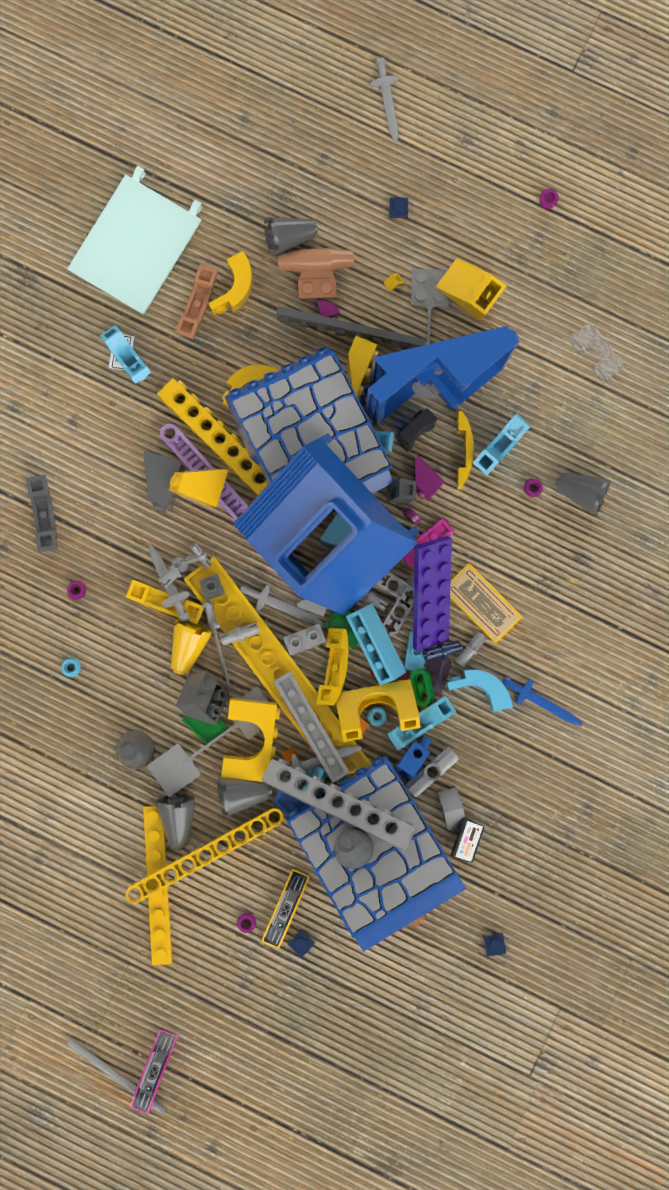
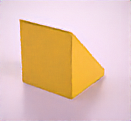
M398 273L391 274L383 283L390 292L403 284L404 281Z

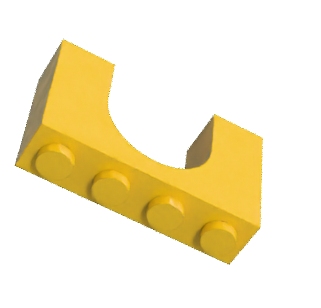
M399 680L381 686L377 685L342 691L336 706L343 742L363 739L359 720L360 715L366 707L377 703L387 704L394 708L398 715L401 731L420 728V718L411 680Z
M230 698L228 719L248 721L256 724L262 730L265 741L262 749L253 756L224 755L221 777L263 782L261 779L270 760L275 758L276 746H272L273 739H277L278 727H274L275 719L279 720L280 708H277V703Z

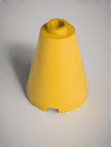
M178 619L175 620L171 668L174 669V673L184 675L190 672L211 637L212 631L199 624H185V622H181Z

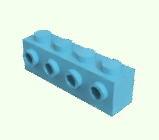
M372 603L346 616L380 686L406 673Z

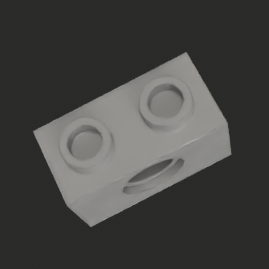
M320 624L283 637L290 656L326 643Z

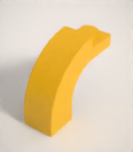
M244 251L227 259L228 267L234 276V284L229 292L208 303L213 315L224 313L228 307L234 313L244 305L251 293L252 272Z
M250 365L235 372L226 382L227 387L231 390L235 388L241 389L247 386L248 382L252 380L258 381L264 378L265 374L279 370L267 365ZM229 390L222 397V400H224L223 405L227 409H229V406L224 396L229 394Z

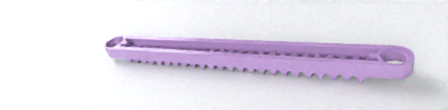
M166 424L161 428L160 436L162 440L190 471L214 469L175 425ZM173 429L175 436L172 439H167L165 437L166 430ZM225 481L218 502L236 520L248 505Z

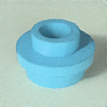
M74 658L64 660L61 665V671L67 677H75L81 670L79 661ZM70 664H73L75 667L73 671L68 670Z
M374 707L368 712L367 718L373 726H381L385 723L387 714L384 709ZM375 713H379L381 715V718L379 720H375L373 718V715Z

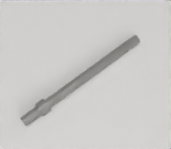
M72 1038L69 1040L67 1046L135 1094L137 1088L135 1084ZM154 1099L151 1107L163 1115L167 1108Z

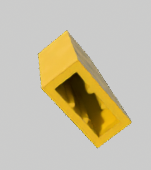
M208 469L175 472L170 480L169 491L205 506L217 507L228 470Z

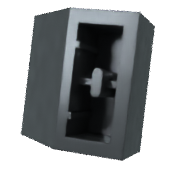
M206 671L189 673L176 707L188 717L217 725L229 692Z

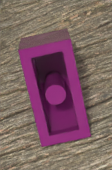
M419 456L415 458L414 481H416V494L421 499L425 498L428 501L444 485L445 481Z

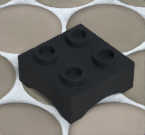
M428 408L424 411L419 410L413 416L414 419L410 424L405 423L399 429L397 442L407 452L412 449L415 440L420 435L430 432L435 427L434 423L438 418Z

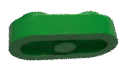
M424 668L414 669L411 672L410 680L416 704L421 707L430 706L435 699L430 673Z

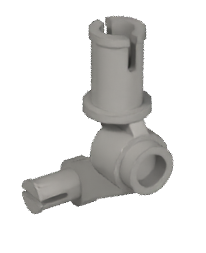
M194 543L190 547L195 554L184 558L176 557L172 560L169 570L158 579L159 583L162 582L161 586L167 589L173 581L181 578L180 573L185 572L190 563L201 561L206 569L212 565L207 558V553L201 550L198 543Z

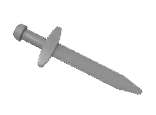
M380 57L376 59L375 63L378 66L380 78L372 81L371 87H381L389 132L394 143L397 144L398 125L390 85L397 82L398 77L387 76L386 60Z
M149 544L151 559L161 578L168 570L160 554L152 544ZM172 582L166 589L169 598L162 605L164 608L175 606L179 614V620L186 622L189 620L190 615L186 613L182 602L190 594L188 591L178 593Z
M243 584L240 588L243 595L246 594L258 600L256 611H260L264 604L308 623L324 625V622L313 614L270 596L269 584L266 585L261 593L249 588L246 584Z
M205 601L203 608H205L208 618L207 628L213 630L223 673L230 689L228 674L216 629L220 628V624L215 619L212 607L214 606L213 602Z
M345 747L337 750L341 759L361 750L362 747ZM292 755L293 766L291 768L293 769L299 767L307 771L322 766L318 757L299 762L296 755Z

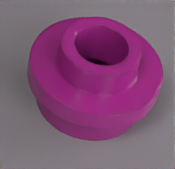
M532 478L525 482L523 489L527 496L534 498L542 493L543 486L538 479ZM534 485L536 487V491H531L530 486Z
M72 581L67 587V594L74 600L82 599L87 591L85 584L81 581ZM76 587L80 588V592L78 594L74 593V589Z
M251 913L241 914L237 919L238 929L243 933L253 931L256 927V918ZM248 919L250 925L245 926L243 920Z

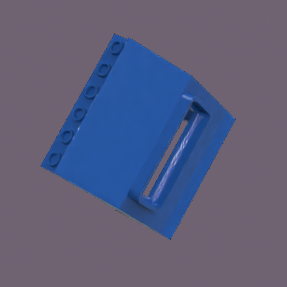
M328 433L304 445L235 520L233 525L236 526V529L244 535L246 540L299 597L345 615L418 544L415 536L420 531L415 526L408 531L405 530L327 446L333 440ZM335 509L353 530L309 573L291 553Z

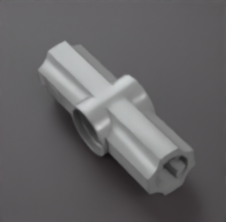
M448 746L430 763L426 764L405 786L417 797L459 760L458 756ZM431 766L437 769L435 777L427 775V769Z

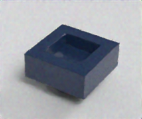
M389 198V218H408V198Z
M301 929L288 942V945L302 958L315 945V942Z
M503 933L483 936L487 957L506 954Z

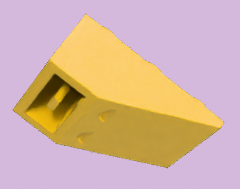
M456 258L435 288L478 321H481L507 286L492 274Z
M355 336L348 353L347 369L348 379L360 400L364 388L362 384L367 383L371 372L369 367L372 366L373 358L377 357L379 351H376L377 344Z

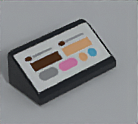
M463 819L451 856L472 863L485 827L476 822Z

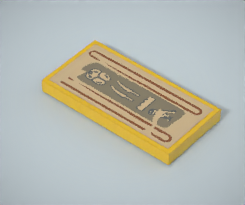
M470 563L451 580L450 599L494 644L523 618Z

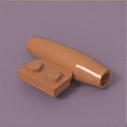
M335 248L299 249L278 254L279 270L301 272L298 279L299 300L336 298V278L332 271L353 267L354 256L353 251Z

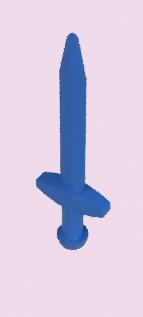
M510 677L503 678L502 683L505 687L507 686L519 693L516 700L517 705L528 699L566 722L578 726L583 725L572 713L531 691L533 680L529 679L522 687L510 680Z

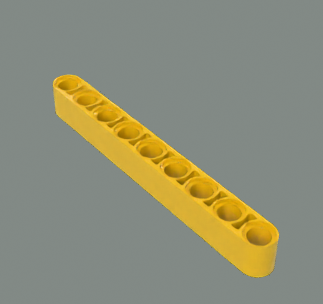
M269 808L138 880L127 888L125 894L127 901L133 904L139 903L282 823L283 813L278 808ZM273 811L279 813V819L276 822L269 820V814ZM254 821L262 823L260 831L252 830L251 826ZM243 831L245 838L242 841H237L234 838L235 832ZM220 840H225L228 843V847L225 850H219L217 843ZM208 850L211 856L209 859L203 860L199 856L200 852ZM186 859L193 862V867L189 870L182 867V862ZM167 869L175 871L176 876L173 879L165 877L164 873ZM155 879L158 882V886L151 889L147 886V881ZM131 889H138L140 897L132 898L129 894Z

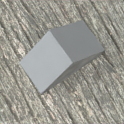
M306 599L297 603L298 608L324 618L327 608Z
M457 788L438 792L447 830L460 827L462 820L465 819Z

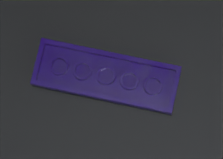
M449 536L415 545L413 649L417 652L449 641L452 538Z

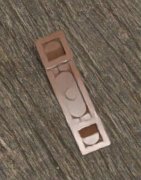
M202 264L199 265L191 295L184 314L180 317L175 334L194 339L213 292L218 274L217 269Z

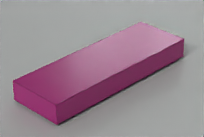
M442 517L416 538L417 545L444 536L450 537L454 530ZM414 548L402 558L410 568L414 566Z

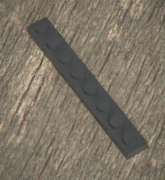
M278 306L277 319L282 323L291 324L293 322L303 328L311 326L321 332L329 330L339 336H346V334L353 336V338L358 336L363 339L372 340L375 344H390L393 348L405 347L411 349L424 346L426 339L284 307Z

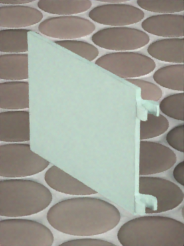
M137 166L132 177L125 174L67 270L144 315L200 225L202 219L197 217V215L201 212L203 206H201L202 203L194 200L190 210L187 211L144 186L140 181L143 180L146 173L143 168Z

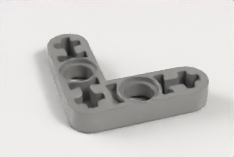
M388 572L383 577L389 576L385 582L380 580L375 585L396 598L382 621L387 631L385 625H390L393 621L389 619L390 616L395 620H399L398 624L397 622L393 623V632L389 631L387 633L389 637H392L398 633L413 608L414 587ZM391 580H395L398 583V588L395 591H391L388 587V583ZM412 591L413 599L406 601V604H409L408 607L405 604L399 603L400 600L405 601L407 597L405 592ZM398 606L404 609V614L401 617H397L394 614V610Z

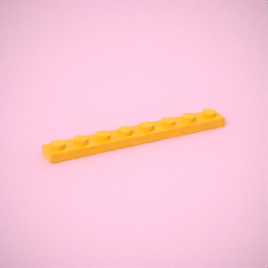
M157 806L143 807L147 876L167 865L165 832ZM166 870L165 873H164V875H165V877L168 879L167 870ZM149 879L147 885L149 888L154 889L158 886V882L155 879ZM168 887L148 897L152 965L172 964Z

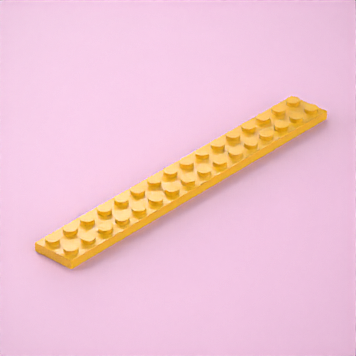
M215 556L209 559L212 563L209 568L206 569L204 565H201L184 578L185 582L203 604L207 600L199 580L215 574L219 575L225 595L208 601L213 602L214 606L212 607L215 619L219 622L220 628L224 633L233 631L238 626L241 628L254 622L257 623L260 634L244 638V641L240 642L239 640L232 644L310 747V743L273 682L288 672H291L335 749L339 750L345 747L358 746L354 740L343 742L340 721L328 705L316 704L318 692ZM362 750L342 759L349 774L336 782L338 783L345 777L350 778L356 774L355 772L363 766L367 768L372 764Z

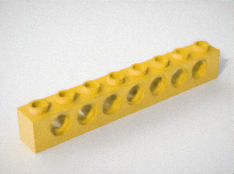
M172 378L157 393L159 399L258 496L268 485L266 480L262 484L255 482L257 476H264L261 467L250 459L246 447L243 448L239 444L240 439L234 433L230 435L225 430L227 429L226 425L221 420L216 421L212 417L214 415L208 407L203 408L199 404L201 401L195 394L192 393L190 395L186 391L187 387L180 380L177 382ZM179 396L185 397V401L181 404L176 403V399ZM193 409L199 411L195 417L189 416V412ZM209 422L212 424L211 429H202L204 423ZM218 436L225 437L223 443L218 444L215 442ZM237 449L239 453L237 456L231 457L229 456V451ZM245 462H250L252 464V468L250 470H244L242 469V465Z

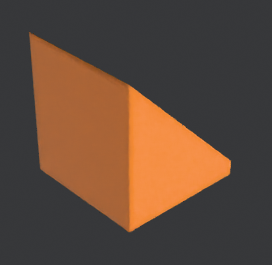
M294 747L282 753V756L288 763L292 762L293 754L297 758L299 757Z

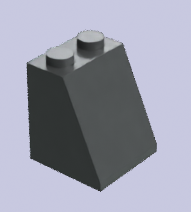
M144 451L143 458L149 501L157 511L166 513L168 510L172 512L177 494L169 491L170 480L175 472L185 471V467L181 461Z

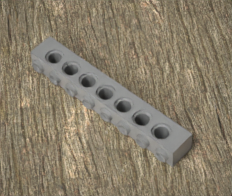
M280 758L278 761L271 759L261 779L265 784L404 852L406 851L415 832L411 821L405 818H401L400 821L394 818V813L386 809L382 812L376 809L377 805L367 800L363 803L358 800L359 797L351 792L344 794L340 792V787L332 783L328 786L323 783V779L315 775L311 778L305 775V770L299 767L293 769L289 767L288 762ZM286 773H290V780L287 782H283V776ZM305 781L308 782L307 789L300 790V784ZM320 790H325V797L317 799V793ZM342 798L343 805L338 808L334 807L335 800ZM355 807L361 808V813L358 816H352V810ZM372 816H379L377 824L371 825L369 823ZM396 824V832L393 834L388 833V826Z

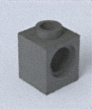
M399 478L388 486L387 502L405 505L416 500V481Z
M218 574L199 580L207 601L225 595Z

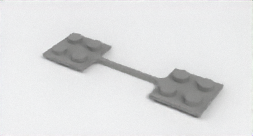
M412 269L411 306H424L428 310L427 345L430 344L431 309L433 307H448L449 298L435 288L447 270ZM443 370L436 371L434 373L436 375H440ZM415 382L412 385V390L415 394L411 398L442 399L438 395L440 392L433 384L427 383L423 387L419 382Z
M258 686L240 698L269 702ZM234 720L232 727L193 755L186 754L178 743L148 764L147 767L168 797H171L201 775L193 764L194 757L234 728L241 729L248 740L262 730L252 722Z

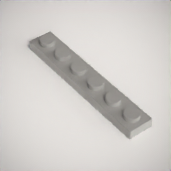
M291 672L273 681L332 783L349 774L348 769Z

